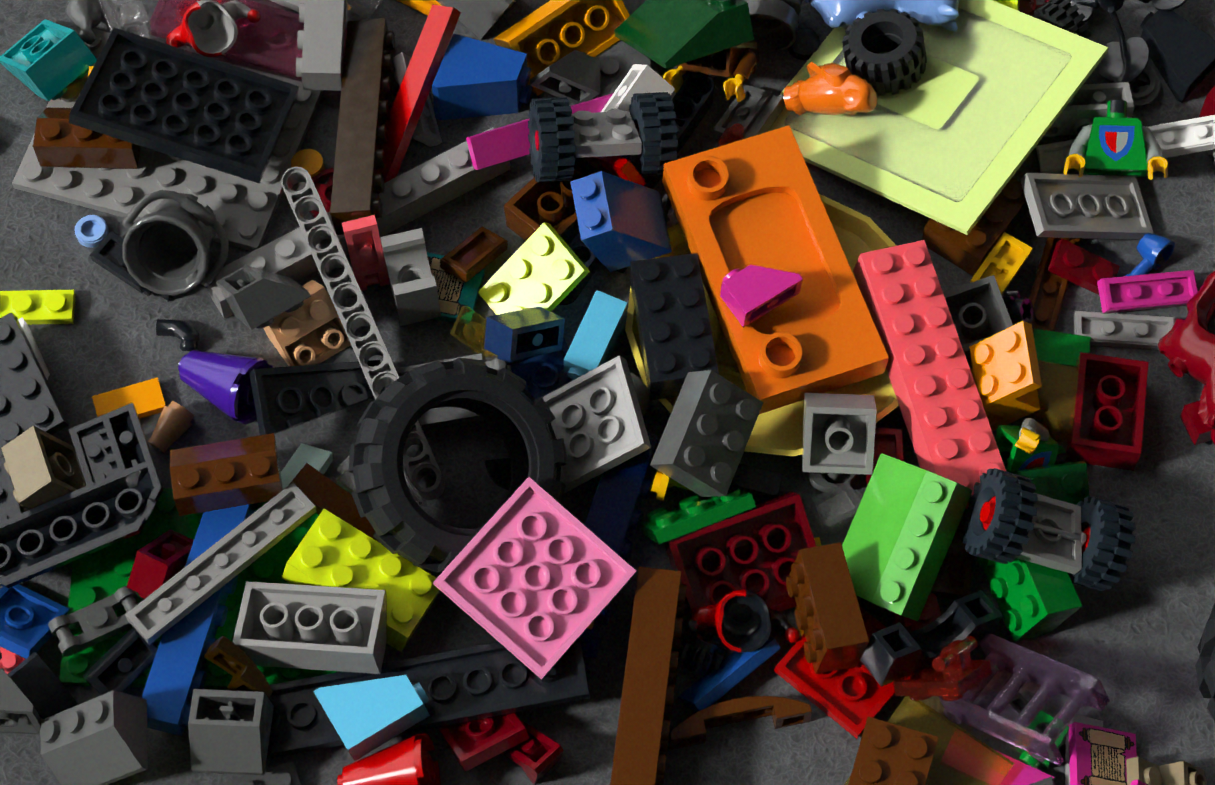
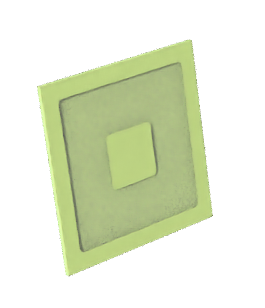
M959 0L958 12L960 15L955 19L958 27L957 32L947 30L941 25H926L919 22V27L922 28L927 63H925V72L920 74L921 79L917 83L912 82L911 88L908 90L900 89L899 93L892 95V92H889L885 96H878V92H876L877 105L875 109L867 113L857 112L855 115H825L809 111L798 115L784 107L768 131L790 125L806 162L968 235L1108 53V47L993 0ZM842 27L834 28L787 86L810 78L806 66L811 62L817 66L835 63L846 67L842 43L843 36H846V29ZM882 51V52H879L878 54L888 53V52H891V51Z

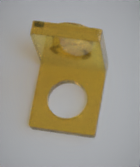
M467 305L463 306L450 334L477 354L483 353L485 357L496 355L484 349L486 319Z

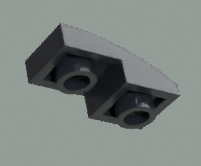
M36 652L7 674L34 705L42 720L79 705Z

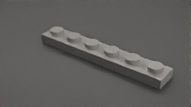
M292 482L126 613L127 620L150 645L316 513V506Z

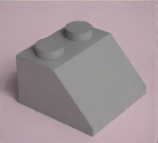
M805 393L802 452L803 472L872 475L877 413L874 395Z

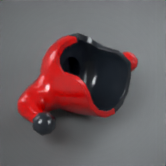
M746 589L734 590L726 594L718 604L696 608L692 618L685 621L684 629L689 634L696 633L699 626L716 628L722 643L729 649L740 653L752 652L762 647L768 640L771 631L785 634V639L790 643L797 642L800 638L799 630L792 627L783 612L769 609L766 601L760 595Z

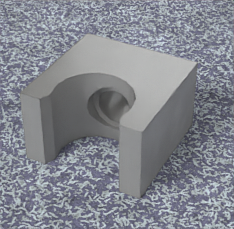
M422 228L380 237L400 326L441 317L437 285L431 273Z

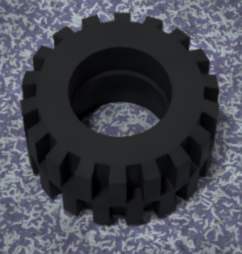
M877 9L876 13L867 12L864 14V18H856L853 21L854 26H848L845 31L846 36H843L842 40L846 67L853 75L865 79L874 88L875 92H878V96H885L889 92H892V95L898 94L900 89L908 90L911 88L912 82L917 83L921 79L920 74L925 72V63H927L922 28L919 27V22L915 18L910 19V14L906 12L899 14L896 9H891L890 11ZM883 51H891V52H888V53L878 54V53L883 52Z

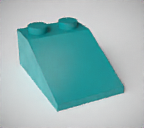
M46 19L0 56V63L37 96L47 101L51 99L56 100L63 96L68 90L67 86L75 79L79 80L88 75L89 66H92L97 61V58L75 30Z

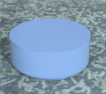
M97 215L85 216L75 226L76 238L85 247H97L109 234L106 221Z

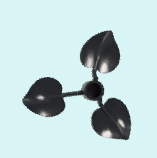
M1070 0L1071 6L1076 5L1079 8L1077 12L1084 14V22L1090 20L1094 8L1102 7L1105 11H1109L1120 42L1113 41L1104 45L1108 47V53L1097 66L1102 77L1112 83H1131L1139 78L1148 65L1150 52L1143 38L1132 37L1127 40L1125 39L1116 13L1123 6L1125 0ZM1139 0L1145 4L1152 1L1153 6L1160 11L1174 10L1187 2V0Z

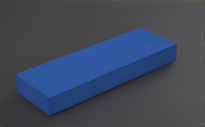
M769 636L762 647L752 652L740 653L734 651L722 661L718 671L711 669L707 675H704L679 695V698L686 707L699 712L713 705L778 652L781 647L775 638Z

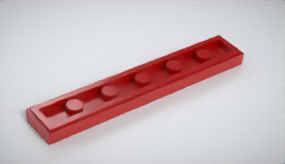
M432 5L390 110V119L385 123L388 129V144H383L386 153V168H381L384 183L397 176L433 81L461 14L454 7Z

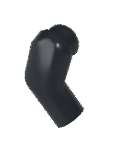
M157 319V336H172L181 339L180 349L182 351L197 350V340H200L199 333L188 322Z

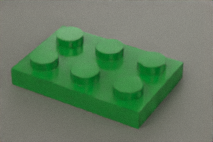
M730 486L726 496L702 497L700 499L698 496H691L679 501V507L669 511L666 508H660L647 514L648 519L640 521L639 524L644 536L657 544H662L755 508L756 505L751 493L736 486Z

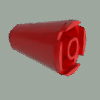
M426 733L414 735L344 766L342 774L337 777V784L441 785L438 761L433 762L428 752L435 750L433 742Z

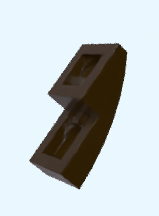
M221 636L210 645L204 657L233 676L227 687L231 691L265 692L268 698L271 697L273 691L268 681L256 664L237 645L225 636Z

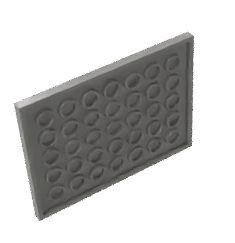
M93 28L92 31L96 35V40L92 44L84 43L98 59L111 33ZM234 65L299 86L298 96L260 183L140 146L138 169L40 166L33 148V135L12 185L13 188L124 218L147 194L159 190L192 194L198 197V203L204 207L208 205L213 210L216 220L225 230L230 246L254 251L263 244L284 191L281 184L282 175L286 170L292 168L291 159L302 147L323 90H303L301 81ZM88 75L71 82L67 86V92L56 100L51 99L47 107L73 108L88 79ZM163 199L149 203L135 220H139L144 215L151 213ZM216 234L213 241L220 243L219 237Z

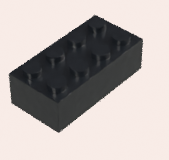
M693 253L630 261V285L650 400L678 397L688 372L712 370L719 374L698 254Z

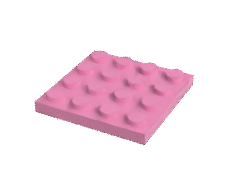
M528 477L435 579L433 584L542 680L636 573V570L535 481Z

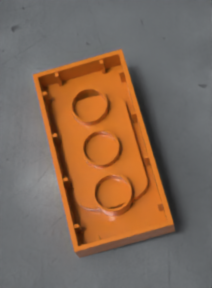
M790 125L664 164L662 183L691 254H698L703 284L747 393L763 402L759 414L804 400L805 393H826L884 374L889 359ZM750 264L798 273L802 277L803 281L798 295L744 328L720 297L723 278L732 270L737 268L742 270Z

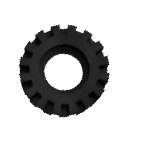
M1049 0L1033 12L1032 17L1086 39H1089L1088 37L1091 36V32L1086 30L1089 28L1088 22L1083 21L1085 18L1084 14H1079L1077 12L1079 8L1076 5L1071 6L1070 0Z

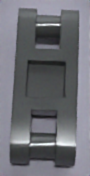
M124 586L111 596L69 615H60L52 619L48 623V627L52 635L58 637L60 641L58 647L62 655L71 656L132 628L133 626L129 623L125 614L117 617L114 611L124 607L126 613H128L138 605L136 601L137 593ZM80 627L83 633L78 636L73 635L71 630Z

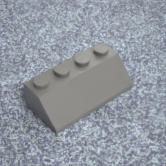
M246 581L233 643L244 651L256 666L380 674L387 642V594L385 590Z

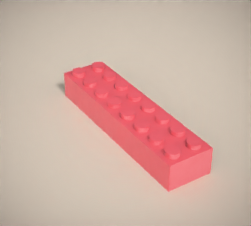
M925 240L861 253L853 273L889 359L886 369L919 466L922 469L973 490L971 494L973 495L975 483H980V476L983 473L987 474L988 469L996 468L1006 471Z

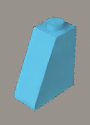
M596 290L564 358V372L567 373L568 377L575 380L608 362L625 331L628 302Z
M407 675L320 687L313 691L355 761L430 716L424 705L430 701L420 683L412 685Z

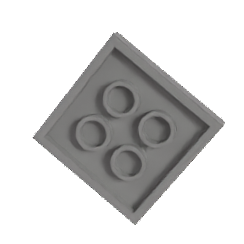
M620 355L542 397L556 418L550 422L556 439L564 438L567 465L561 466L560 482L566 485L565 493L651 448L627 360Z

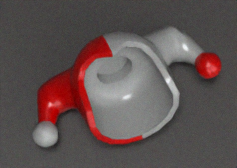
M215 0L196 1L185 11L182 23L166 36V44L177 48L191 45L198 53L207 57L223 55L236 42L238 30L235 21L240 18H248L251 23H257L261 19V14L258 10H251L237 0L223 4Z

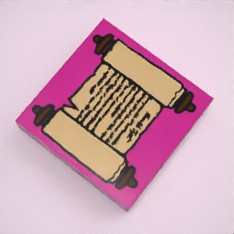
M1079 722L1068 725L1070 785H1127L1126 759L1137 757L1136 734Z

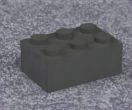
M712 370L688 372L650 466L701 497L726 496L763 402Z

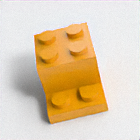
M1021 321L969 347L972 361V369L970 370L992 431L996 430L998 425H1007L1040 410L1037 389L1042 387L1032 324Z

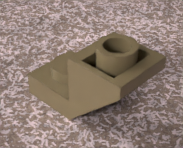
M1140 757L1126 759L1127 785H1130L1133 780H1140L1147 785H1207L1204 770L1186 761L1158 766Z

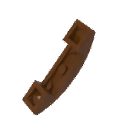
M752 696L724 701L693 714L675 727L669 734L670 750L705 743L706 729L767 716H772L775 729L810 722L812 714L811 706L798 700L776 696Z

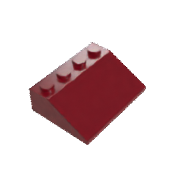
M788 492L755 504V508L664 543L672 569L681 571L680 584H687L686 604L691 617L696 608L718 604L726 594L741 589L756 592L766 601L769 609L783 611L797 606L795 597L790 598L788 594L786 577L790 575L792 563L795 562L799 550L816 547L800 494ZM699 626L698 631H707L714 635L718 634L716 628L711 626Z

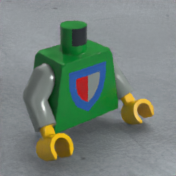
M1109 100L1107 101V117H1095L1093 124L1084 126L1072 142L1063 173L1067 175L1069 169H1077L1079 171V178L1083 175L1145 177L1148 164V178L1153 180V172L1156 171L1163 172L1164 178L1168 177V162L1163 158L1161 147L1150 129L1142 126L1141 119L1127 118V101Z
M1033 418L1025 419L1021 426L998 425L995 441L1007 472L1015 474V470L1065 463V449L1049 436L1047 428Z

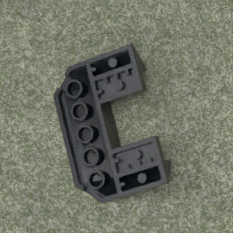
M134 403L69 429L86 486L24 512L23 507L16 501L13 495L14 486L11 477L4 467L5 458L4 456L0 458L1 586L6 588L13 587L141 533L163 492V487Z

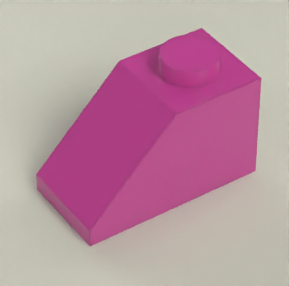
M750 264L742 270L739 268L732 270L723 278L720 297L744 328L798 295L803 279L798 273Z

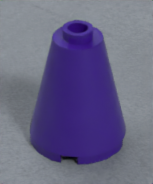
M193 350L182 357L178 370L180 379L234 421L246 425L257 419L249 373L253 369L273 368V366L269 365L268 361L262 358Z

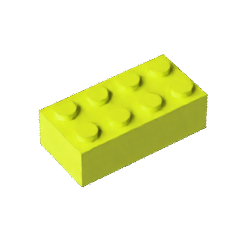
M326 509L322 510L289 558L282 575V579L296 585L385 590L387 594L386 643L402 652L440 592L433 584L436 579L435 576L413 565L412 562L399 554H392L381 543Z

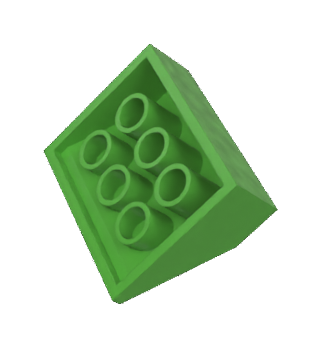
M881 453L842 544L856 595L896 614L918 621L973 490L935 473Z

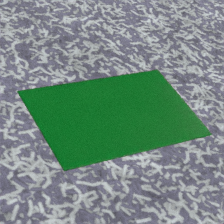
M1034 329L1033 336L1038 361L1076 366L1080 352L1089 353L1091 337Z

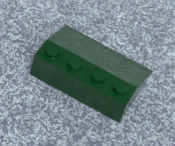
M646 0L614 30L615 37L666 69L754 40L748 3L743 0Z

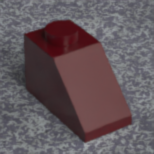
M169 529L139 549L127 588L137 592L140 597L147 598L185 568L194 540Z

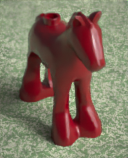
M1214 271L1207 276L1200 290L1187 303L1188 313L1186 319L1175 320L1171 330L1159 340L1158 348L1160 353L1170 360L1168 366L1177 377L1182 378L1185 374H1188L1205 385L1200 396L1198 415L1202 423L1211 428V439L1215 445V334L1208 332V326L1215 316Z

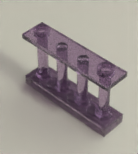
M987 632L979 642L986 655V664L962 694L957 697L943 690L937 694L945 708L944 714L956 724L963 722L1021 748L1038 761L1044 762L1047 760L1060 766L1064 760L1055 741L1080 708L1090 706L1103 711L1110 702L1100 679ZM1005 670L1013 674L986 709L973 704L998 671L1002 672ZM1033 682L1041 685L1014 721L1000 716L1025 683ZM1062 694L1069 697V700L1042 734L1028 728L1053 695Z

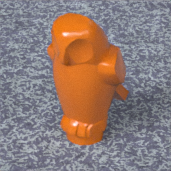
M813 62L809 63L806 67L810 78L805 81H797L793 85L786 86L784 89L786 109L790 112L794 111L798 115H802L807 111L825 115H855L857 112H871L877 105V95L874 88L865 79L853 75L847 67L835 63L819 66Z

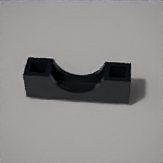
M979 590L955 600L941 616L923 628L908 632L899 622L872 633L860 660L880 686H884L988 643L1003 615L984 592Z

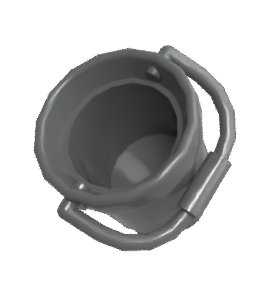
M159 190L143 197L124 219L123 225L128 229V232L123 240V261L129 274L142 287L156 294L174 296L189 292L200 283L204 286H209L223 268L228 257L229 241L224 228L216 220L213 210L208 205L204 207L198 203V197L192 194ZM163 199L151 213L134 221L149 203ZM217 234L220 240V255L206 275L210 264V247Z

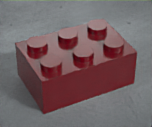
M1080 352L1073 374L1066 461H1083L1091 465L1134 471L1142 449L1148 362Z

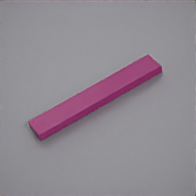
M613 93L572 105V114L577 111L601 112ZM530 119L466 137L473 168L480 170L530 154V142L528 141V121Z

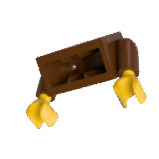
M751 40L677 65V69L667 71L663 75V79L675 88L674 92L677 93L684 83L682 76L690 72L734 77L726 80L723 84L726 99L729 101L731 96L736 95L737 102H741L746 97L742 83L747 82L750 75L755 73L756 66L759 63L758 44L756 41Z

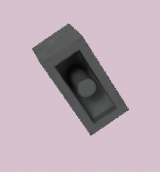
M574 50L531 78L530 85L557 97H567L569 102L573 104L591 100L600 94V60L584 52Z

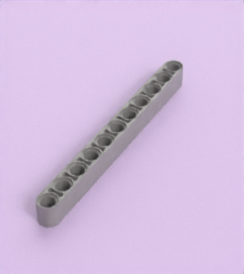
M302 167L289 168L282 175V188L372 394L376 399L383 387L399 378L398 373L310 174ZM298 182L306 183V186L300 191L291 190L293 185ZM315 210L319 212L317 217L312 220L304 219L305 214L309 211ZM323 239L331 240V244L327 248H316L319 241ZM333 269H344L340 277H329V273ZM347 297L357 298V302L353 306H341L343 300ZM361 326L370 327L367 335L363 337L354 335L357 328ZM379 355L383 357V361L378 366L371 367L367 365L368 360L372 356ZM417 421L406 440L403 465L418 496L424 500H434L444 492L445 482L420 423ZM421 445L423 451L417 457H409L406 455V452L410 446ZM434 475L437 479L433 486L424 488L419 485L420 480L424 476Z

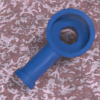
M1151 233L1145 234L1137 245V251L1143 260L1129 275L1126 274L1125 276L1148 274L1152 269L1157 270L1161 266L1156 264L1157 257L1161 253L1166 262L1174 251L1175 243L1164 236Z

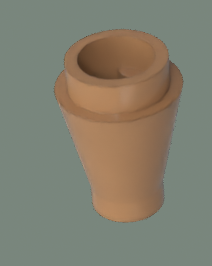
M172 401L168 407L164 406L148 443L154 448H158L162 453H165L192 426L191 421L195 416L180 404Z

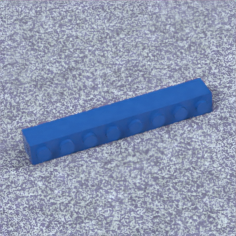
M258 503L203 512L186 566L256 512ZM238 575L162 634L141 697L147 699V728L183 736L189 721L193 689H204L207 672L204 671L207 659L204 655L210 645L217 640L215 635L218 626L223 627L228 613V607L225 604L228 595H233L236 590Z

